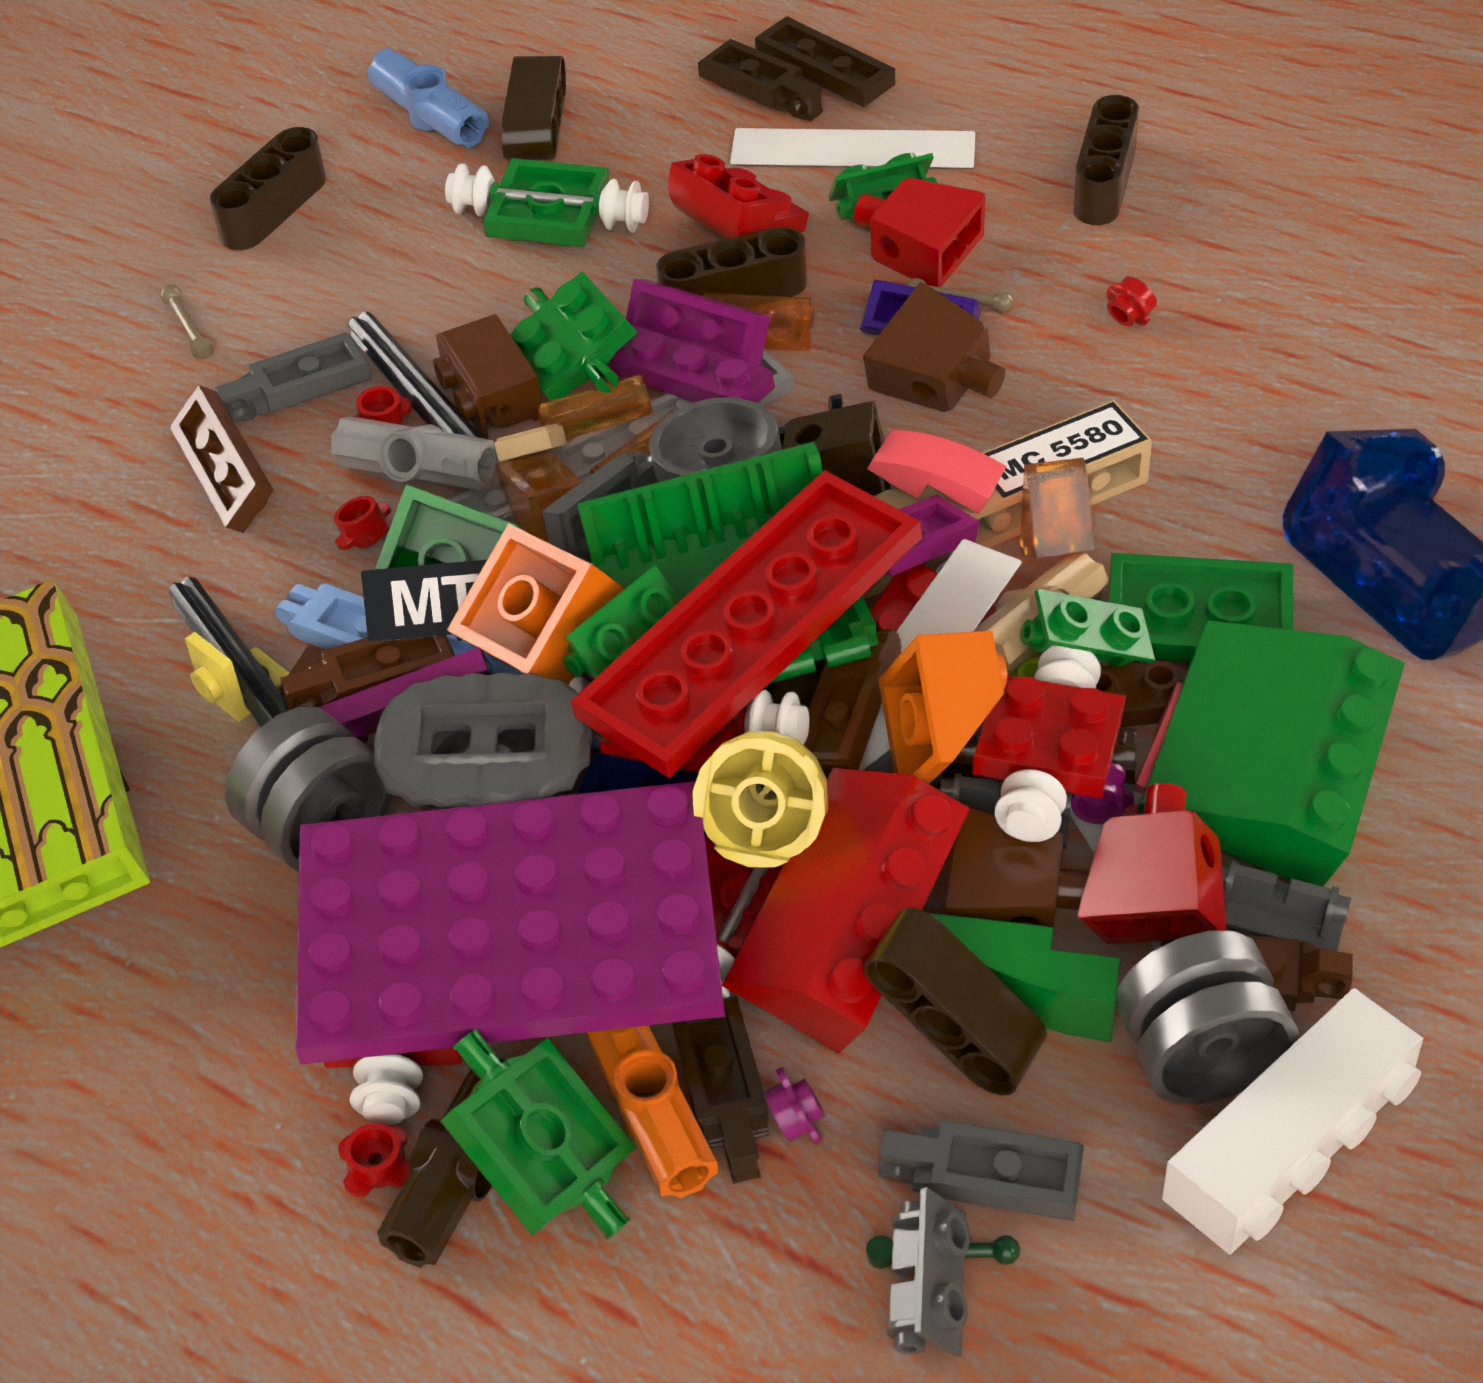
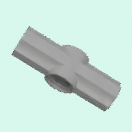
M348 416L340 418L338 427L331 434V454L335 455L339 466L384 473L390 479L397 482L418 479L475 490H486L491 488L492 481L499 472L500 462L493 440L443 432L439 427L432 424L412 427Z

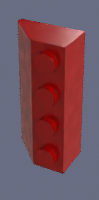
M843 768L832 769L827 777L828 810L817 838L807 849L805 848L800 854L791 857L788 862L782 864L721 983L724 988L837 1053H840L866 1029L882 995L866 978L864 973L865 962L900 910L905 908L923 909L970 810L966 805L914 775Z

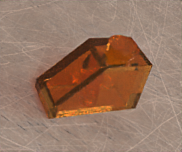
M549 449L495 463L496 473L515 524L519 525L523 531L549 543L542 510L582 481Z

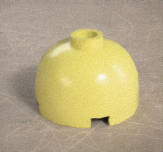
M750 731L722 743L701 767L692 791L694 816L703 818V826L707 837L716 844L714 849L724 858L747 867H777L788 862L791 857L800 854L817 838L828 810L827 778L816 756L799 740L776 731Z

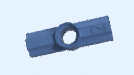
M389 47L375 54L371 66L367 69L369 83L407 109L410 123L414 128L424 131L436 130L456 145L461 144L467 149L482 141V136L489 127L488 113L447 85L446 73L442 68L436 65H418L402 53H396Z

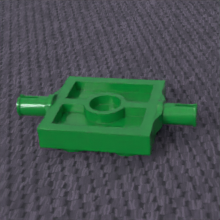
M581 271L571 281L560 286L550 299L541 288L535 287L530 289L538 299L537 301H534L526 292L524 303L533 314L519 322L510 335L537 374L539 387L551 402L556 405L575 387L590 379L602 393L612 391L605 383V378L616 388L619 378L607 364L615 353L634 337L637 332L585 273Z
M477 1028L462 1038L453 1049L457 1050L480 1081L475 1085L470 1096L452 1109L441 1120V1123L531 1235H534L557 1214L574 1210L581 1205L603 1232L605 1238L609 1239L631 1219L620 1209L603 1185L608 1182L614 1167L637 1147L548 1037L525 1055L508 1058L503 1062L480 1035Z

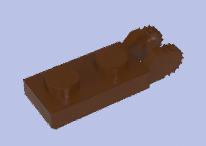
M884 629L877 632L879 645L870 647L871 657L827 668L825 663L808 709L809 732L803 745L816 756L826 778L833 768L859 769L882 704L878 679L901 654V639L896 630Z

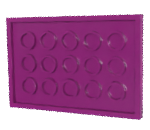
M696 781L300 825L295 1050L300 1064L452 1048L476 1028L487 1043L725 1017L703 818L694 816L692 791Z

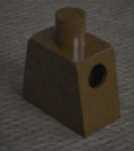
M875 401L794 418L786 424L782 450L814 442L820 454L823 471L826 470L873 496L894 488L886 480L867 469L884 442Z

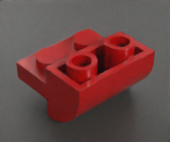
M699 154L694 159L672 162L668 191L673 205L723 239L778 227H788L799 232H805L809 213L792 203V199L788 194L770 189L758 182L756 175L751 171L736 167L727 169L723 160L707 154Z

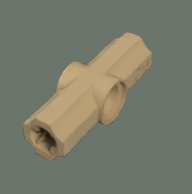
M1086 552L1070 553L1027 588L1010 590L1000 597L996 612L978 625L973 632L993 631L996 652L1001 653L1005 659L1007 675L1035 653L1030 650L1027 644H1023L1020 638L1023 623L1028 619L1033 620L1039 614L1034 592L1037 589L1100 600L1104 587L1109 584L1103 564L1095 562Z

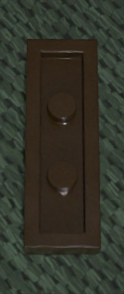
M786 16L755 37V49L802 68L803 77L862 107H865L895 85L894 67Z

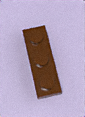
M198 385L171 424L170 429L224 526L244 533L257 513L265 507L274 489L217 392Z

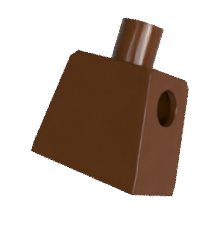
M922 282L918 284L863 355L869 389L942 412L952 410L968 388L988 398L994 397L1001 388L1005 378V368L989 361L990 346L988 329L985 324Z
M970 808L955 839L945 903V915L1054 927L1057 908L1079 910L1090 871L1061 868L1064 835L1059 830L1053 837L1044 841H1022L1002 830L996 821L995 814Z

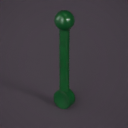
M882 1235L870 1239L866 1246L868 1262L873 1267L880 1269L892 1265L893 1241L887 1236ZM1003 1235L999 1236L993 1243H970L965 1258H994L1000 1264L1008 1265L1018 1259L1021 1249L1016 1239L1012 1236Z

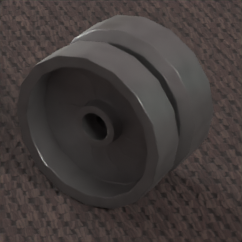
M738 397L710 398L685 405L667 415L653 430L649 442L651 459L658 482L782 450L779 430L773 413L757 402Z
M297 707L275 716L259 728L237 754L227 776L225 801L231 816L250 833L265 841L268 849L285 864L298 872L300 825L384 816L392 798L391 794H387L380 776L374 771V751L359 739L353 737V734L319 707Z
M1206 931L1179 938L1148 954L1129 970L1118 986L1116 1008L1127 1033L1136 1046L1139 1047L1138 1058L1151 1087L1159 1098L1176 1104H1204L1236 1095L1244 1091L1298 1040L1299 1030L1278 989L1273 988L1274 979L1252 938L1236 931Z

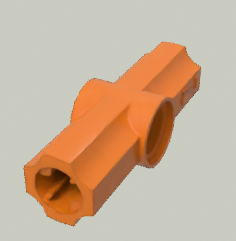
M649 1025L585 1032V1038L618 1104L621 1124L627 1133L633 1136L661 1196L672 1195L681 1199L702 1190L706 1182L718 1174V1164L678 1085L675 1064L668 1055L662 1053ZM648 1092L658 1093V1094H656L655 1096H652V1097H647V1098L638 1097L639 1095H641V1094H643V1093H648Z

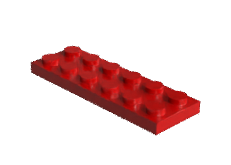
M824 470L570 701L575 718L668 778H671L922 539L920 521Z

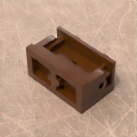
M497 314L436 334L440 357L433 359V366L437 379L444 390L452 389L457 410L467 421L471 420L482 438H488L486 426L488 421L495 428H505L531 418L533 421L544 418L538 376Z

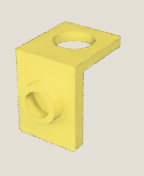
M196 632L186 637L185 642L195 670L190 674V677L200 695L208 702L216 703L238 722L250 715L251 712L244 703L232 661ZM258 647L252 648L250 652L280 691V686L282 685L280 677L287 676L290 672Z

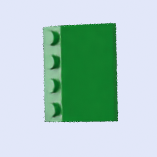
M1207 620L1199 636L1136 811L1144 814L1148 786L1156 783H1169L1180 786L1187 792L1185 810L1195 812L1217 835L1221 850L1290 882L1292 878L1323 887L1350 854L1405 662L1348 636Z

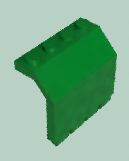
M811 442L577 503L593 566L623 587H627L651 566L656 565L681 601L823 472L820 454L815 443ZM863 596L852 604L769 684L816 672L814 662L823 659L827 668L871 657L870 647L879 645L875 623Z

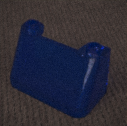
M1417 429L1327 431L1285 507L1283 530L1287 540L1299 553L1418 658L1431 661L1447 659L1483 640V542L1433 500L1445 477V461L1441 451Z

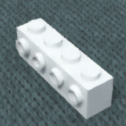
M1353 988L1167 1162L1162 1200L1229 1255L1249 1236L1255 1241L1262 1239L1281 1217L1284 1210L1282 1204L1296 1190L1303 1195L1313 1190L1329 1169L1331 1163L1329 1158L1343 1145L1348 1149H1353L1359 1145L1372 1129L1377 1118L1376 1113L1388 1101L1398 1105L1412 1092L1421 1076V1071L1416 1068L1423 1037L1360 991Z

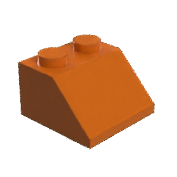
M508 524L447 631L472 646L479 647L486 654L521 674L533 673L548 679H558L569 685L576 676L568 671L563 662V658L568 654V645L570 644L565 636L625 587L592 564Z
M993 631L917 635L878 679L894 773L914 775L928 784L931 783L954 761L1003 696L1007 682V667L1003 655L996 652Z

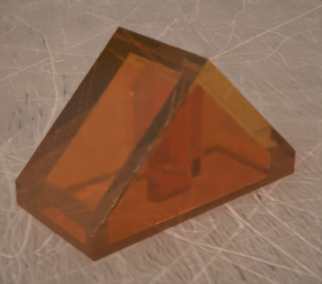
M1084 457L1024 465L1020 533L1022 556L1041 558L1096 551Z

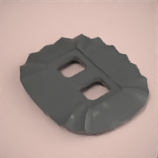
M500 672L489 676L470 673L460 677L443 675L428 682L414 683L389 701L381 714L374 739V771L380 776L387 794L401 796L413 808L432 804L440 809L548 798L557 792L571 790L579 772L590 765V746L593 740L592 728L574 716L570 701L579 693L561 680L548 679L533 673L514 675ZM509 729H531L536 732L534 750L532 752L497 753L498 735L500 732ZM441 731H468L471 733L469 752L467 754H432L434 736Z

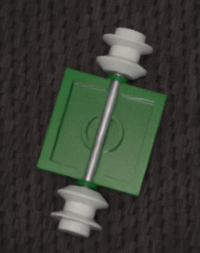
M511 158L501 182L498 183L495 182L487 166H481L476 175H470L466 164L460 163L455 173H449L445 185L446 201L452 204L456 214H463L467 205L474 206L478 217L485 215L483 223L486 237L504 238L512 241L523 240L551 243L560 246L584 247L597 215H600L607 230H613L617 221H625L628 231L634 233L638 223L646 222L649 210L648 193L641 192L639 181H633L629 190H620L617 179L612 178L609 180V171L606 167Z

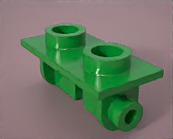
M904 153L893 157L884 165L868 168L867 165L860 164L846 168L838 176H835L828 196L829 201L836 200V209L841 220L849 218L850 222L853 223L856 203L863 194L884 200L883 196L890 195L902 180L908 178L937 183L934 176L929 178L926 176L934 158L933 153L917 157L914 153Z
M656 565L651 566L565 636L570 644L568 645V654L563 658V662L571 674L580 677L585 673L596 678L680 602V599Z
M1037 589L1034 592L1039 614L1033 620H1026L1020 632L1022 643L1027 644L1032 652L1044 653L1052 645L1092 652L1098 661L1108 662L1113 667H1123L1126 663H1133L1135 660L1152 663L1155 660L1141 608L1043 589Z

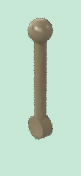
M913 278L908 280L905 285L917 287L920 282L926 283L922 279ZM930 286L937 292L977 299L978 304L993 306L1000 313L1009 311L1013 306V298L1007 292L988 295Z
M166 285L161 290V299L173 307L192 341L190 347L193 356L197 359L208 358L213 353L211 340L207 337H201L180 301L181 290L176 285Z

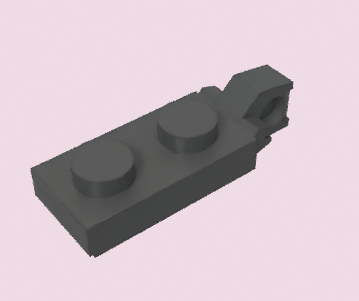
M345 332L249 364V373L238 380L215 387V391L234 423L254 419L256 415H267L269 412L272 413L286 407H292L315 397L345 389L356 383L371 379L372 376L369 362L350 333Z
M637 451L633 454L625 453L615 457L542 510L549 544L565 552L588 551L577 503L657 483L658 480L651 455L643 454V451Z
M941 1120L940 1128H922L921 1135L885 1129L879 1154L878 1174L881 1177L912 1184V1190L919 1193L921 1188L927 1187L946 1200L1074 1221L1084 1145L1078 1142Z

